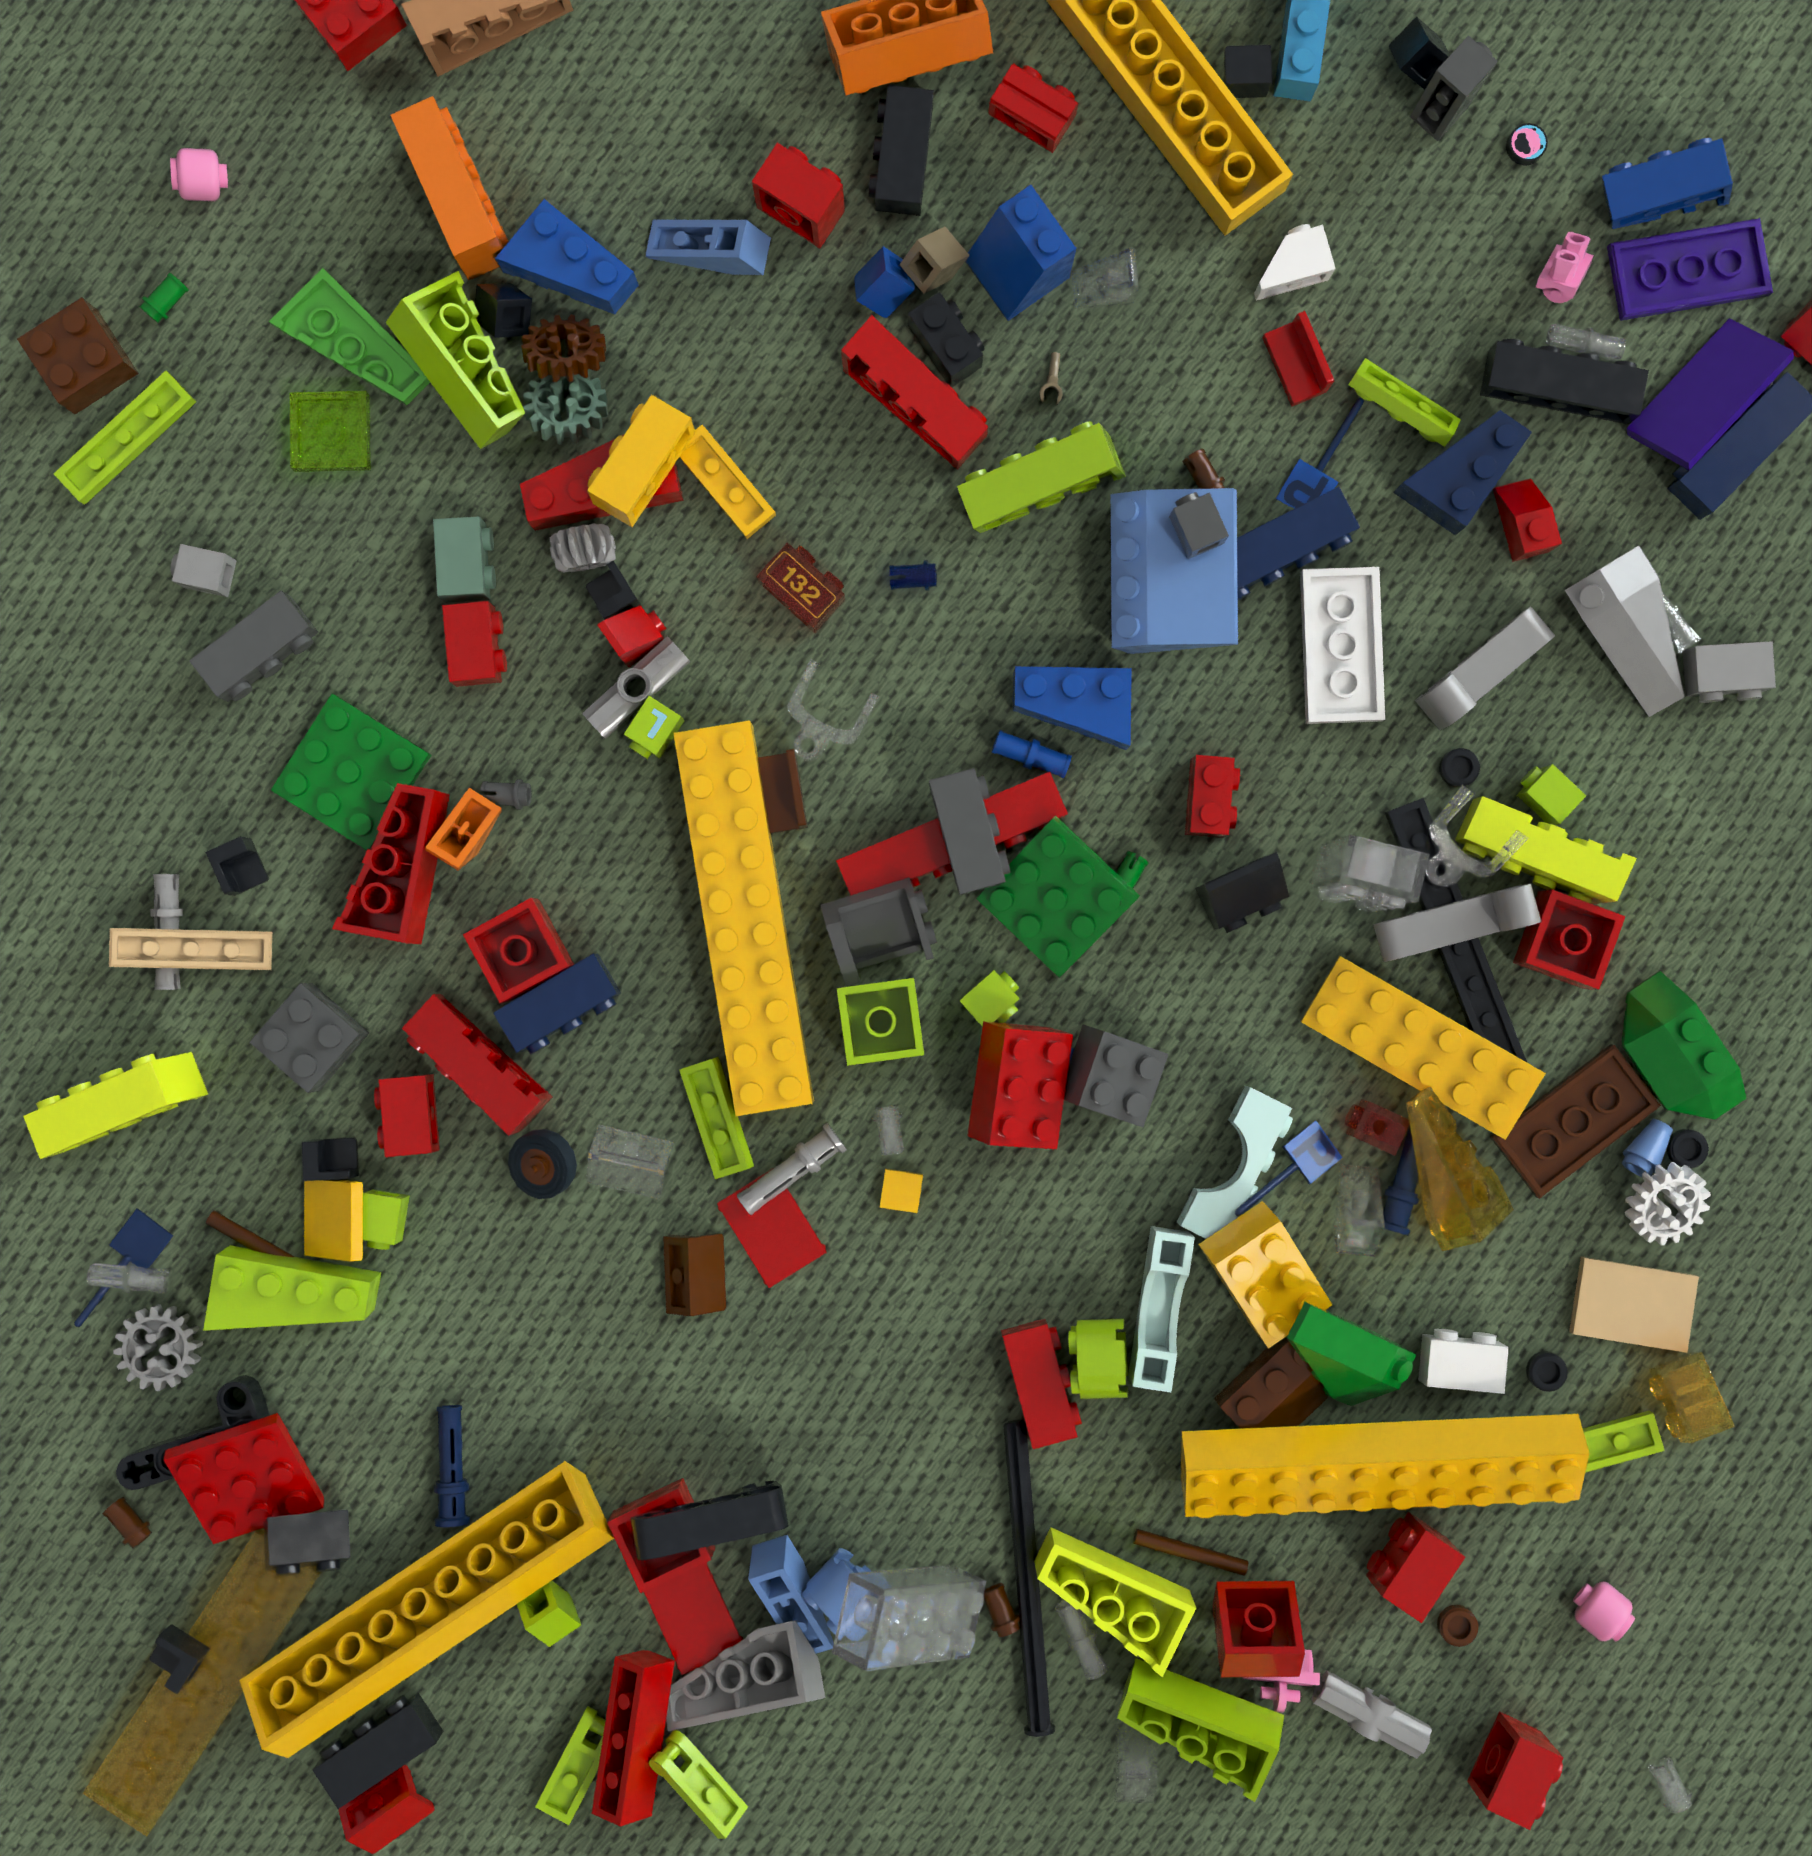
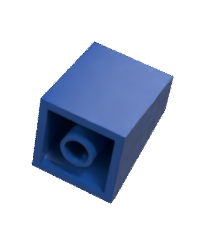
M1029 185L998 207L969 250L968 254L970 256L965 262L1006 320L1009 321L1070 278L1076 247L1032 185Z

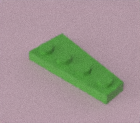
M324 268L269 321L275 328L406 406L430 383L410 354Z

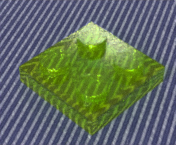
M367 391L289 392L290 468L294 472L371 470L370 395Z

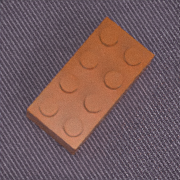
M860 0L821 12L828 51L845 95L864 93L877 86L891 82H902L908 77L926 72H936L946 66L964 61H974L981 56L993 53L989 16L983 0Z
M431 96L391 114L390 116L451 252L467 279H474L500 267L495 258L509 240L495 214L496 211L480 181L479 173L467 152L465 142L448 108L440 109L434 97Z

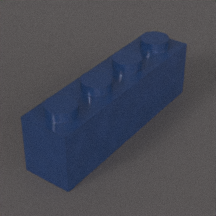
M1788 372L1784 373L1760 394L1690 470L1679 466L1672 473L1676 480L1667 489L1699 520L1713 513L1812 413V395Z
M1340 487L1237 538L1238 600L1251 593L1248 587L1262 581L1264 587L1285 576L1282 570L1296 564L1299 570L1319 559L1318 552L1330 547L1332 552H1335L1353 542L1351 535L1360 526Z

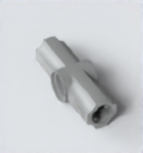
M667 636L633 668L622 672L618 677V681L582 714L606 739L642 707L648 696L654 698L655 694L690 663V660ZM638 678L645 680L646 688L642 695L638 697L628 695L627 687L632 680Z
M1327 1670L1320 1676V1685L1315 1686L1311 1698L1313 1704L1347 1721V1724L1353 1730L1372 1741L1378 1742L1381 1739L1416 1759L1421 1754H1424L1430 1743L1432 1732L1430 1725L1396 1708V1705L1387 1697L1381 1694L1379 1697L1373 1695L1374 1690L1365 1687L1363 1690Z

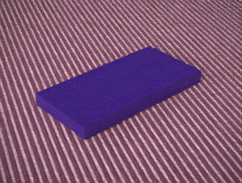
M1760 218L1614 242L1607 246L1620 321L1766 297L1773 293Z
M1729 318L1641 412V415L1626 428L1627 435L1690 470L1794 359L1793 350Z

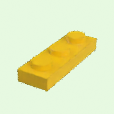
M703 424L699 426L679 458L745 538L748 539L774 518L776 512Z

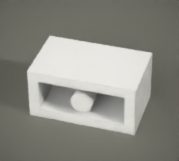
M1434 1329V1335L1422 1334L1418 1380L1427 1387L1505 1394L1508 1346L1496 1341L1497 1336L1494 1334L1473 1332L1471 1339L1458 1337V1332L1454 1330Z

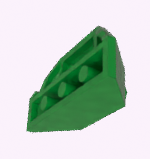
M1658 971L1627 992L1621 1046L1664 1110L1715 1120L1747 1099L1739 1066L1698 1005L1666 975Z

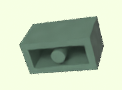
M479 516L433 519L437 596L444 602L489 600L490 589L496 588L494 566L488 565V551L494 550L492 528H486V523Z

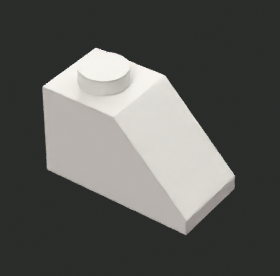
M1304 224L1288 231V235L1283 239L1254 292L1256 301L1330 279L1336 268L1323 225L1311 228L1309 224Z

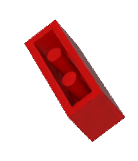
M1041 1319L1001 1330L1032 1449L1077 1438L1075 1426L1082 1424L1076 1401L1069 1403L1065 1388L1071 1387V1380L1066 1364L1058 1365L1055 1351L1062 1349L1056 1326L1048 1328L1046 1319Z

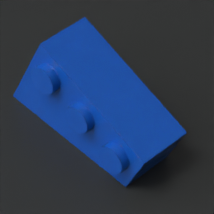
M1712 138L1699 139L1690 143L1686 150L1673 154L1671 150L1661 151L1651 155L1647 162L1634 166L1630 162L1622 163L1609 169V174L1602 175V186L1612 229L1658 220L1662 214L1682 209L1683 214L1696 211L1695 204L1717 199L1718 206L1729 204L1733 185L1722 138L1712 141Z
M543 199L495 258L503 273L517 276L536 283L540 287L563 293L572 299L612 314H616L639 286L634 271L545 199Z

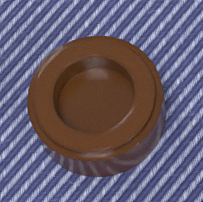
M1451 1605L1446 1607L1438 1617V1631L1450 1645L1457 1647L1466 1646L1476 1638L1478 1621L1468 1608L1462 1605Z

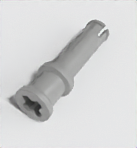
M825 1123L822 1126L823 1130L805 1144L802 1142L798 1143L794 1149L795 1153L788 1157V1159L737 1195L739 1201L750 1215L754 1214L761 1206L772 1200L809 1171L811 1173L820 1171V1165L837 1152L844 1153L847 1150L828 1123Z

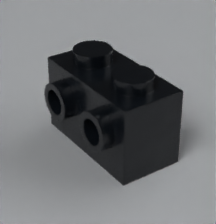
M938 292L908 313V327L947 384L954 387L982 367V352L985 348L978 335L973 330L968 333L961 323L963 316L956 303L952 299L946 301L943 295Z
M348 1509L267 1517L263 1523L265 1571L275 1570L276 1576L296 1575L300 1573V1567L316 1566V1572L340 1569V1563L346 1562L351 1557Z

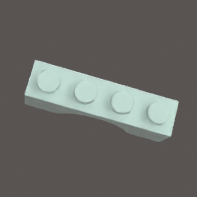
M1244 1087L1228 1119L1238 1132L1242 1144V1157L1239 1167L1228 1181L1217 1187L1208 1189L1193 1188L1177 1220L1181 1227L1207 1239L1238 1218L1235 1215V1210L1257 1193L1258 1186L1254 1184L1260 1172L1266 1173L1275 1157V1152L1272 1151V1148L1277 1138H1283L1291 1126L1293 1120L1289 1116L1292 1110L1291 1107L1251 1087Z
M1155 1226L1150 1228L1128 1380L1132 1387L1170 1393L1172 1391L1177 1358L1176 1338L1179 1308L1184 1285L1190 1273L1195 1237L1190 1232Z

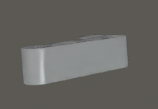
M1530 606L1488 639L1485 645L1480 646L1459 663L1457 668L1453 671L1451 670L1430 687L1428 692L1419 696L1415 702L1439 730L1444 729L1469 712L1481 697L1555 637V634Z
M1524 884L1373 925L1383 962L1500 931H1509L1540 923L1541 918L1531 884Z

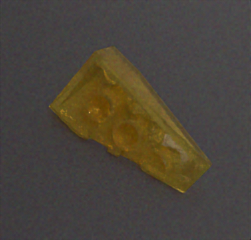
M1424 1088L1410 1099L1406 1106L1425 1217L1429 1223L1431 1234L1436 1238L1441 1250L1446 1251L1481 1242L1514 1209L1497 1174L1491 1166L1483 1167L1475 1157L1477 1151L1475 1145L1471 1140H1462L1456 1132V1120L1432 1088Z

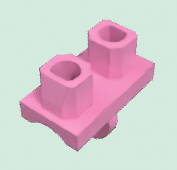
M1568 232L1563 245L1557 244L1536 284V288L1542 289L1548 300L1554 303H1564L1574 298L1594 256L1586 253L1590 242L1589 237Z
M1306 1649L1300 1677H1242V1679L1273 1682L1274 1687L1261 1686L1260 1698L1273 1700L1274 1711L1284 1713L1287 1701L1300 1702V1690L1287 1689V1684L1309 1687L1320 1685V1673L1313 1672L1312 1650Z

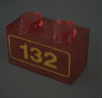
M787 542L756 577L761 586L815 634L845 601V594L841 591L845 586L831 572L827 571L823 575L813 566L816 560L806 549L800 545L794 549Z

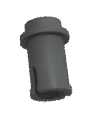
M517 779L515 783L483 781L480 791L496 792V795H482L496 805L515 806L517 810H521L523 806H529L531 803V785L524 783L522 779Z

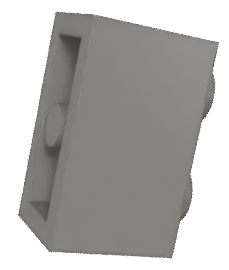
M1773 641L1694 646L1683 651L1686 697L1699 696V703L1723 701V695L1737 694V700L1739 701L1762 698V692L1776 688Z

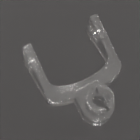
M811 659L787 705L790 715L802 724L794 740V750L796 755L805 761L819 759L826 750L830 740L845 745L855 743L880 699L879 696L871 692L852 729H837L821 722L812 716L801 702L805 691L820 666L819 663ZM807 738H811L815 744L813 751L810 753H806L802 749V743Z
M1462 785L1429 828L1433 841L1441 849L1427 862L1426 874L1432 883L1441 887L1454 885L1466 871L1482 878H1491L1527 841L1528 837L1516 830L1490 862L1478 861L1465 853L1452 840L1447 831L1448 822L1475 795L1473 791ZM1445 863L1446 872L1443 876L1438 877L1436 868L1440 864Z

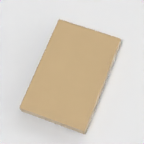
M1581 1257L1569 1332L1574 1335L1687 1353L1699 1276Z

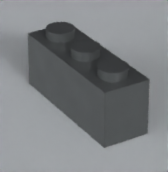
M1468 35L1435 72L1410 115L1435 140L1439 141L1469 108L1498 61L1493 57L1490 49L1485 44L1474 41Z
M281 590L189 661L216 697L227 702L231 699L238 701L252 691L253 687L251 684L261 676L268 678L277 673L283 667L281 661L291 653L297 655L307 650L314 642L312 637L319 632L294 599Z
M975 768L929 780L931 795L959 896L1004 884L1006 882L1004 875L1010 873V868L1005 851L997 852L994 837L1000 836L995 814L987 815L983 800L990 798L984 775L977 777Z

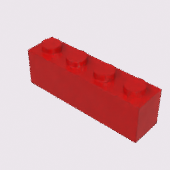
M649 1650L615 1656L591 1814L620 1827L651 1817L658 1774L652 1770L649 1761L657 1751L661 1752L675 1660Z

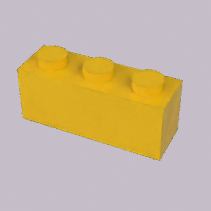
M652 394L645 405L641 403L637 406L632 414L630 427L624 436L619 435L614 440L609 450L610 457L602 468L598 467L594 470L588 481L587 492L592 503L630 527L634 526L695 434L691 417Z

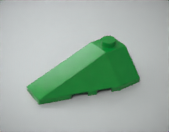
M1304 1302L1287 1336V1339L1300 1358L1312 1368L1313 1371L1311 1373L1314 1378L1323 1384L1325 1394L1336 1401L1350 1406L1399 1390L1402 1383L1410 1376L1413 1369L1412 1363L1416 1357L1415 1353L1388 1338L1307 1302Z

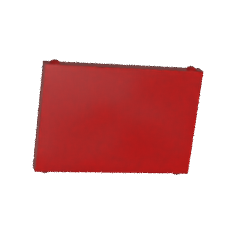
M763 1174L719 1201L717 1205L719 1211L723 1213L763 1278L764 1284L771 1288L821 1257L827 1251L825 1250L826 1246L817 1237L788 1188L761 1206L754 1214L750 1215L737 1195L757 1182V1180L765 1175Z
M707 1562L644 1592L681 1675L704 1666L719 1656V1653L743 1640Z

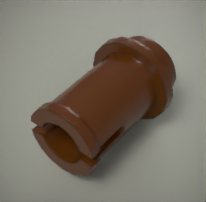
M1204 449L1193 452L1188 456L1189 459L1185 458L1182 461L1199 489L1225 488L1223 485L1225 482L1224 477L1217 475Z
M121 1497L102 1514L104 1517H107L122 1535L124 1546L129 1544L134 1549L152 1534L148 1528L150 1523L148 1521L144 1523L125 1501L126 1499Z
M997 1583L980 1592L993 1621L991 1629L997 1632L998 1637L1008 1636L1020 1629L1018 1624L1020 1617L1018 1614H1014L1003 1583Z

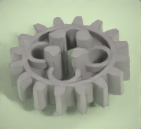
M157 1304L150 1308V1312L143 1308L135 1312L136 1319L131 1317L123 1322L128 1331H121L116 1334L115 1338L123 1342V1345L114 1349L113 1354L123 1355L124 1361L120 1362L117 1368L119 1370L128 1367L130 1370L126 1378L128 1382L138 1377L141 1379L140 1389L144 1390L153 1383L155 1391H161L166 1388L167 1383L172 1388L181 1383V1377L187 1378L193 1374V1370L188 1364L200 1362L201 1357L193 1352L194 1349L203 1345V1341L193 1339V1334L199 1330V1327L193 1326L189 1328L186 1325L190 1318L188 1313L178 1318L176 1317L177 1307L167 1308L163 1313L161 1304ZM168 1327L173 1328L176 1333L175 1338L162 1344L159 1348L161 1354L147 1361V1368L144 1367L141 1363L142 1356L154 1351L157 1347L155 1342L169 1334ZM141 1329L146 1330L148 1333L145 1335L146 1341L140 1337ZM170 1354L177 1358L176 1366H172L169 1363Z

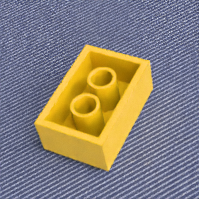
M1263 1201L1198 1244L1248 1323L1268 1349L1288 1336L1304 1302L1323 1310L1332 1306L1331 1301L1282 1222Z

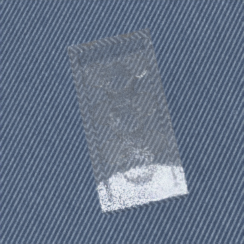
M1348 835L1319 845L1309 889L1319 892L1318 899L1333 903L1355 900V908L1370 912L1386 911L1387 909L1395 910V908L1404 909L1405 904L1419 901L1430 854Z
M952 1565L849 1573L832 1653L865 1671L969 1658L975 1643V1631L979 1613L984 1603L983 1595L986 1580Z

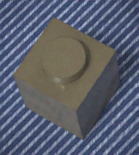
M944 226L918 239L902 260L900 266L922 293L925 294L950 281L970 255Z

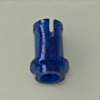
M924 560L923 564L889 566V576H906L905 579H891V590L925 587V591H930V587L937 586L936 563L928 564V560Z

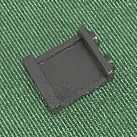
M910 878L820 905L846 987L860 983L857 969L919 950L924 951L926 960L934 958L930 945L937 943L932 923L931 921L924 923L921 914L928 912L922 890L914 892Z

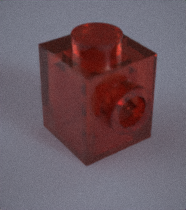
M1361 1099L1359 1105L1353 1104L1346 1116L1345 1125L1348 1126L1346 1134L1396 1156L1411 1120Z

